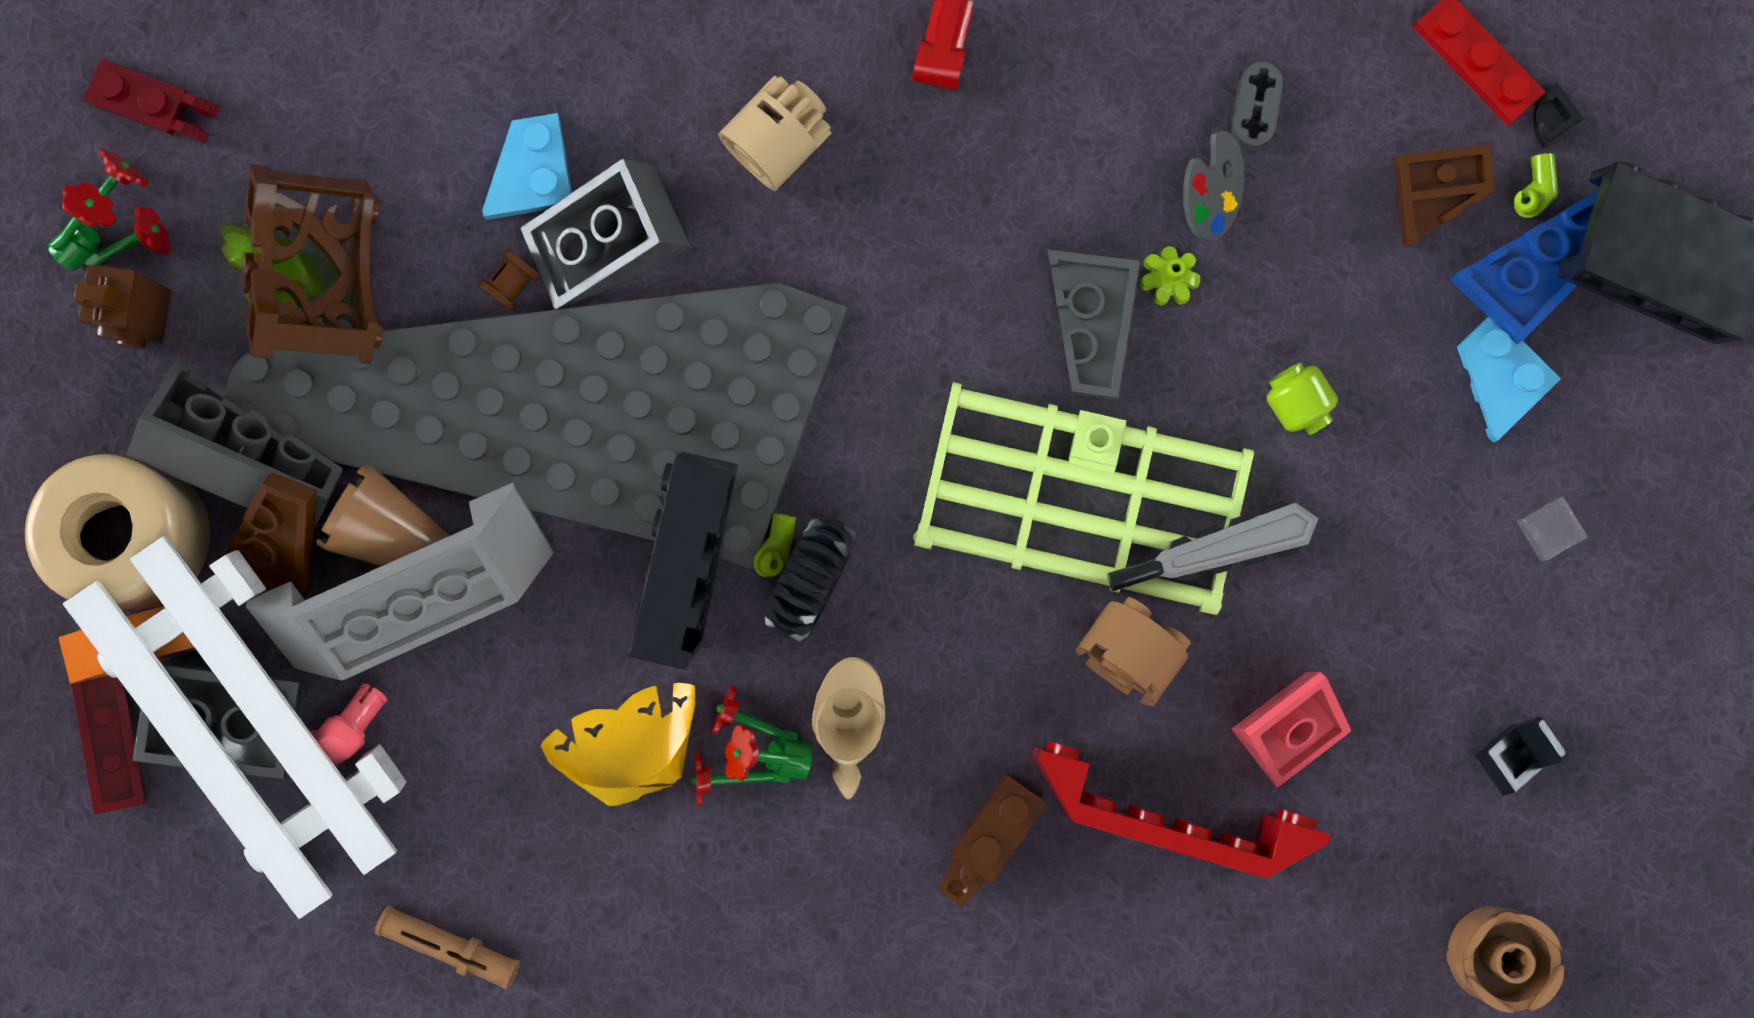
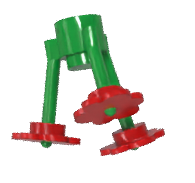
M101 149L98 152L106 164L104 170L110 175L99 190L85 182L79 183L76 187L66 185L63 188L62 193L65 198L62 200L61 205L73 217L66 227L48 243V249L53 258L65 268L78 270L84 264L99 266L104 260L140 242L153 252L159 251L164 256L172 252L168 241L170 238L165 226L161 224L158 214L152 208L144 209L142 206L134 209L137 217L134 219L135 233L100 251L98 250L100 237L92 227L97 223L101 226L109 227L116 220L114 213L111 211L113 203L107 198L119 182L127 186L131 182H136L143 187H147L149 184L147 179L134 166L130 165L118 154L112 151L108 152L105 149Z
M730 685L721 704L717 706V714L710 733L717 734L721 725L729 728L733 720L779 739V741H771L767 752L758 751V745L754 741V732L747 730L745 726H736L732 732L731 742L727 744L725 749V755L728 759L726 773L711 774L710 765L701 766L699 752L694 753V776L691 778V783L695 786V804L702 806V794H711V785L771 781L788 784L790 778L805 780L812 763L813 751L811 743L798 741V732L780 729L739 711L740 701L733 699L736 688L734 685ZM757 762H764L768 770H773L748 772V770L754 768Z

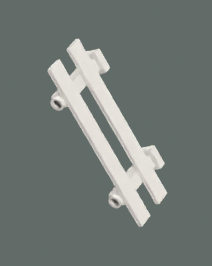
M163 536L130 558V561L165 607L153 617L134 628L99 580L64 602L63 605L99 652L97 659L104 671L113 678L118 677L245 847L244 855L251 867L259 873L264 872L297 918L300 919L331 898L333 894L299 848L329 828L362 874L365 875L394 855L397 849L363 804L376 795L385 803L400 793L406 781L380 743L363 754L355 764L359 770L344 779L220 610L225 604L234 599L237 605L240 606L266 590V587L238 550L233 551L211 564L209 567L215 575L201 584L168 538ZM182 633L187 636L310 802L280 823L154 655V652Z

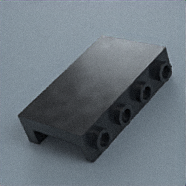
M1614 162L1612 165L1592 171L1589 182L1599 186L1600 189L1579 255L1562 259L1556 277L1714 344L1745 339L1754 311V218L1729 213L1721 209L1717 201L1687 194L1681 191V186L1668 180H1656L1641 173L1639 166L1629 162Z

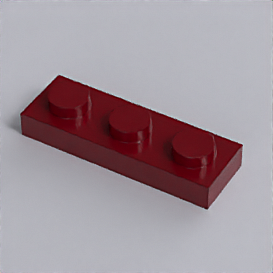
M110 675L71 684L94 815L145 805L139 765L137 761H132L135 743L124 685L118 677L113 678Z

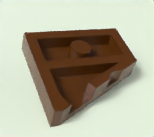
M1491 144L1393 157L1403 246L1416 244L1422 240V237L1442 224L1448 223L1460 215L1463 210L1496 191Z

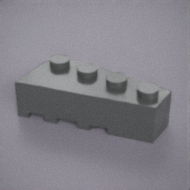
M176 359L140 415L126 456L246 508H249L261 484L272 472L317 490L315 530L343 468L292 434L285 437L281 436L271 429L268 424V418L254 409L249 413L245 412L226 399L227 391L213 382L207 386L190 375L191 367Z

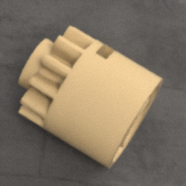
M774 75L718 133V136L737 161L763 185L776 191L831 134L829 130L831 127L822 119L824 117L823 114L827 111L825 105L808 86L798 80L789 86L781 76L777 78Z

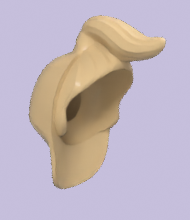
M857 657L843 659L830 669L823 680L821 688L817 692L812 714L813 731L816 734L818 743L834 760L832 766L833 779L846 799H851L858 789L861 774L857 764L876 747L885 722V703L880 677L869 663Z

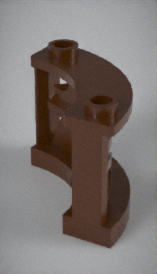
M250 164L244 226L251 227L248 241H251L250 246H253V253L243 254V293H249L250 299L249 312L245 315L252 357L273 358L274 350L358 356L360 363L371 364L373 349H379L382 343L383 326L382 322L377 320L375 316L369 271L371 224H376L378 220L379 199L377 196H374L366 180L356 179L354 181L273 171L268 166ZM285 189L310 192L312 194L304 207L276 190ZM320 194L351 197V216L349 222L342 224L335 219L334 213L339 203L330 206L322 219H318L314 212ZM293 226L296 227L298 231L292 244L283 246L275 240V231H283L288 238ZM307 236L327 256L339 275L335 284L323 296L310 303L306 293L298 283L282 273L273 271L272 266L292 259L302 248ZM348 240L349 255L341 245V243L346 242ZM284 291L290 294L292 298L289 302L282 303L275 298V293ZM348 293L350 305L342 303V300L348 295ZM294 301L298 307L297 309H294ZM321 317L323 323L326 326H321L318 322V318ZM337 319L347 320L352 328H341L342 326L338 323Z

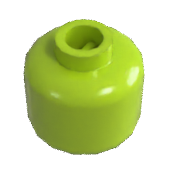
M1299 362L1269 381L1272 388L1267 394V402L1287 431L1297 432L1305 429L1308 435H1311L1333 421L1329 413L1338 404V397L1317 366L1304 367Z

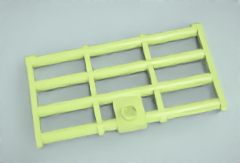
M953 382L921 523H919L918 531L913 535V540L915 542L914 546L931 550L932 545L1012 563L1011 568L1021 570V567L1025 566L1110 586L1107 573L1126 568L1131 543L1167 550L1170 541L1184 536L1136 525L1142 497L1227 516L1224 527L1226 528L1229 526L1231 519L1240 516L1254 450L1244 448L1242 452L1224 449L1157 433V428L1147 426L1146 431L1126 426V420L1080 410L1078 415L1058 411L1057 405L1049 404L1048 408L961 389L962 384ZM956 408H965L1043 426L1037 454L951 434ZM1053 429L1074 433L1068 461L1047 456ZM1121 444L1141 449L1135 476L1115 472ZM1152 451L1236 470L1237 474L1231 498L1146 479ZM946 452L1033 472L1027 499L940 480ZM1048 475L1131 494L1125 522L1037 502L1042 476ZM936 498L1021 517L1022 521L1016 545L931 526L930 521ZM1032 520L1120 540L1115 567L1026 548ZM1227 571L1214 574L1211 590L1161 578L1151 579L1122 589L1199 606V612L1218 615L1222 608V592Z

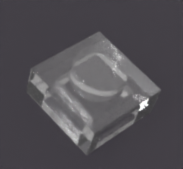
M1563 496L1553 499L1516 521L1540 562L1553 558L1588 537Z

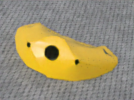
M673 683V697L682 699L687 696L688 699L684 701L681 708L676 702H673V712L663 718L661 717L657 688L652 686L633 694L618 710L594 709L572 718L571 722L576 744L571 741L568 752L555 749V746L563 745L568 738L558 729L554 730L540 746L551 765L607 806H619L636 801L645 794L670 787L682 778L695 708V686L686 683ZM653 701L656 703L653 707L652 715L638 712L639 708H648ZM603 724V728L599 730L596 737L584 731L585 728L594 729L597 725Z

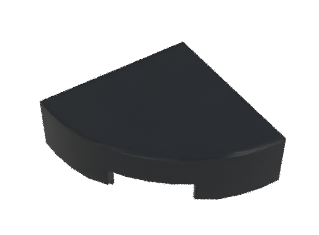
M1557 82L1542 95L1540 103L1538 101L1534 113V130L1542 148L1584 119Z

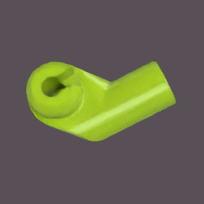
M1545 153L1531 157L1533 181L1522 191L1520 190L1514 198V208L1520 216L1524 218L1538 216L1557 198L1558 183L1555 154Z
M773 513L769 537L753 556V566L760 576L775 577L782 572L788 563L796 523L795 516Z

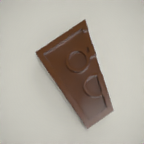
M272 472L258 489L243 517L242 524L232 536L224 555L238 550L266 587V590L270 591L291 581L305 599L311 584L317 490Z

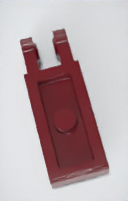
M100 59L83 98V101L91 106L171 136L176 133L203 144L206 143L209 134L197 125L180 121L185 107L203 116L216 118L220 110L212 102L189 94L184 89L104 59Z

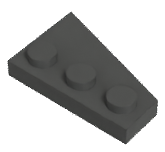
M1048 249L1072 393L1078 396L1119 401L1140 273V261Z

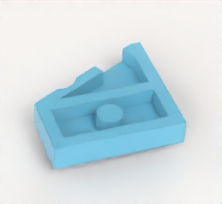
M558 113L512 120L482 209L483 217L486 220L548 210L572 193L561 120Z
M1489 317L1457 346L1463 366L1468 370L1471 378L1470 386L1475 401L1479 402L1488 427L1485 429L1487 436L1492 442L1498 441L1561 379L1524 341L1516 344L1508 333L1497 326Z

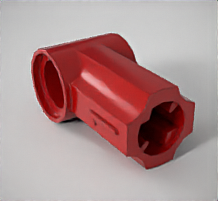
M934 0L925 40L920 41L912 76L913 82L952 91L958 90L960 72L963 69L966 55L964 45L973 15V1Z

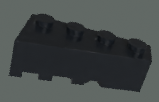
M686 452L679 454L674 459L673 464L666 463L661 480V491H665L666 496L663 509L657 510L653 522L652 537L656 539L652 555L648 556L644 569L643 582L645 587L635 616V630L629 652L630 658L686 670L701 648L738 464Z

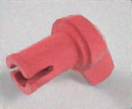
M362 683L359 686V690L339 716L335 715L327 718L318 730L310 731L334 765L349 759L365 744L364 730L387 702L386 696L378 689L373 687L371 692H369L371 688L369 684Z

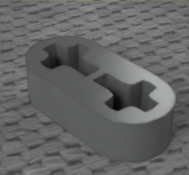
M1258 61L1251 64L1244 71L1238 84L1231 134L1237 140L1240 148L1246 151H1257L1264 148L1276 130L1283 89V76L1274 64L1266 61ZM1258 74L1264 75L1265 83L1272 85V87L1266 89L1261 101L1255 100L1256 85L1249 83V81H1254ZM1253 111L1259 112L1258 127L1265 129V132H1260L1256 139L1249 138V130L1241 126L1247 125Z

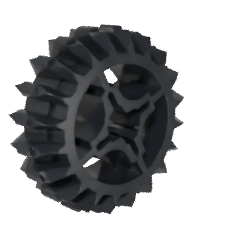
M819 514L810 521L790 556L769 600L770 603L764 615L765 625L787 639L792 638L802 642L809 637L850 558L856 543V534L853 529L847 527L844 522L834 517L829 518L822 514Z

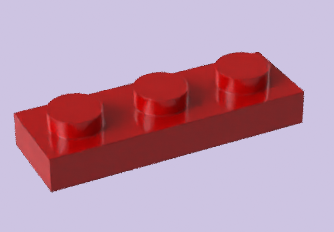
M1441 0L1413 27L1507 126L1546 92L1458 0Z

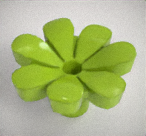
M1172 246L1163 248L1161 257L1156 254L1148 255L1144 259L1143 265L1151 273L1144 275L1140 279L1141 288L1146 291L1155 288L1153 301L1160 306L1166 305L1170 296H1173L1175 302L1179 305L1187 303L1190 299L1188 288L1195 289L1200 285V275L1191 271L1196 264V258L1191 253H1186L1180 258L1175 247Z

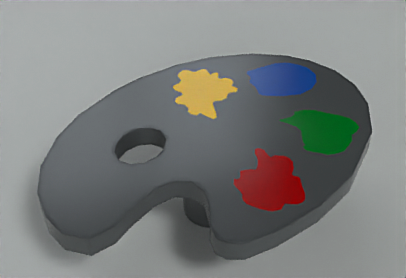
M1222 130L1211 134L1210 166L1207 167L1200 158H1191L1187 165L1183 185V205L1187 224L1193 235L1204 241L1217 240L1230 229L1240 208L1244 190V161L1240 146L1232 134ZM1224 163L1226 164L1227 168L1225 177L1223 175L1222 170Z

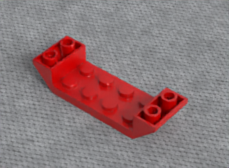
M1047 741L1045 749L1034 746L1032 757L1064 815L1073 822L1266 879L1329 843L1331 834L1316 829L1318 820L1278 808L1276 817L1262 814L1255 842L1226 832L1221 833L1220 840L1211 838L1212 830L1178 818L1175 819L1173 827L1163 824L1165 816L1134 805H1129L1127 813L1115 810L1117 802L1083 791L1090 764L1078 759L1080 750Z

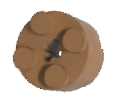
M1128 597L1124 604L1111 601L1106 605L1075 651L1078 656L1088 653L1090 657L1085 664L1120 692L1128 696L1132 689H1135L1145 694L1140 700L1141 703L1155 706L1188 659L1186 650L1191 642L1178 630L1169 626L1164 629L1151 620L1152 612L1136 599Z
M1486 905L1464 916L1451 934L1448 944L1447 962L1455 980L1468 994L1499 1011L1514 1013L1526 1010L1533 1011L1543 1007L1556 995L1564 978V966L1562 965L1560 949L1562 948L1557 936L1546 924L1532 916L1503 906ZM1503 954L1509 958L1505 966H1503V961L1501 960Z

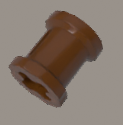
M506 249L502 254L504 257L502 263L487 281L481 280L478 286L511 311L515 306L513 301L530 280L536 281L540 275L517 255Z

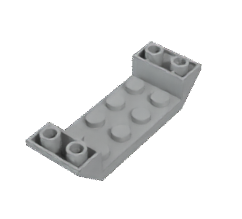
M512 482L469 502L474 524L469 528L310 599L304 600L290 581L248 600L246 608L295 669L342 681L518 602L554 552L548 539Z

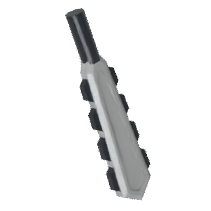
M1279 501L1263 507L1261 515L1256 517L1246 513L1231 519L1229 526L1222 529L1217 525L1202 529L1198 538L1194 540L1186 536L1172 540L1168 549L1162 551L1155 559L1107 573V579L1112 591L1161 576L1167 578L1177 577L1182 582L1198 579L1201 571L1204 570L1218 574L1230 571L1233 563L1236 562L1249 566L1264 562L1268 554L1273 553L1279 558L1297 554L1301 546L1309 544L1319 518L1297 503L1287 504L1284 501Z

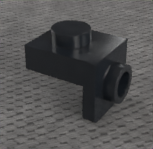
M1535 717L1510 726L1476 755V758L1503 796L1516 793L1543 767L1559 763L1567 757L1566 751L1541 717Z

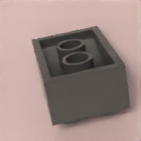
M624 158L520 228L555 310L570 307L652 271L690 247L655 166Z
M160 662L243 774L278 779L285 778L286 770L210 668ZM271 678L295 711L300 682ZM141 709L132 761L184 767Z

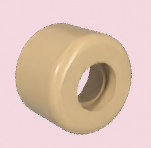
M113 454L86 456L69 462L56 470L36 492L30 504L25 523V543L28 557L37 575L51 590L69 600L99 580L119 608L126 610H143L162 605V602L130 561L131 557L161 537L166 536L197 577L207 558L210 544V524L207 511L198 493L188 482L132 458ZM120 505L126 507L130 512L133 528L131 540L125 551L117 558L109 561L91 556L81 544L80 533L84 524L95 514Z

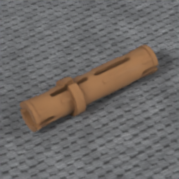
M390 905L382 912L375 928V935L386 937L419 953L457 968L456 973L464 977L472 974L501 986L504 990L510 988L520 967V960H514L483 947V941L472 937L470 940H467L431 923L396 910Z

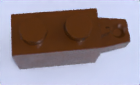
M87 264L85 281H77L74 301L80 304L78 321L95 328V336L115 340V344L121 347L145 350L146 342L163 343L171 290L135 270Z
M1004 773L950 849L953 858L938 886V890L962 907L986 881L992 884L1043 812L1047 803Z

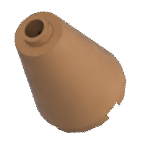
M364 463L357 471L358 474L365 477L364 480L359 478L355 486L350 483L348 484L321 530L330 535V537L327 535L317 539L316 545L329 552L377 566H384L450 535L380 472Z

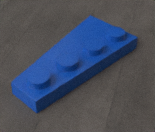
M1599 190L1565 209L1545 223H1541L1509 244L1493 251L1473 265L1464 268L1449 279L1497 326L1508 333L1516 344L1523 341L1577 286L1556 276L1562 259L1579 255Z

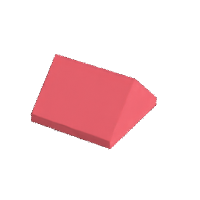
M1305 672L1232 728L1233 732L1276 788L1351 732V728L1329 681L1321 672Z

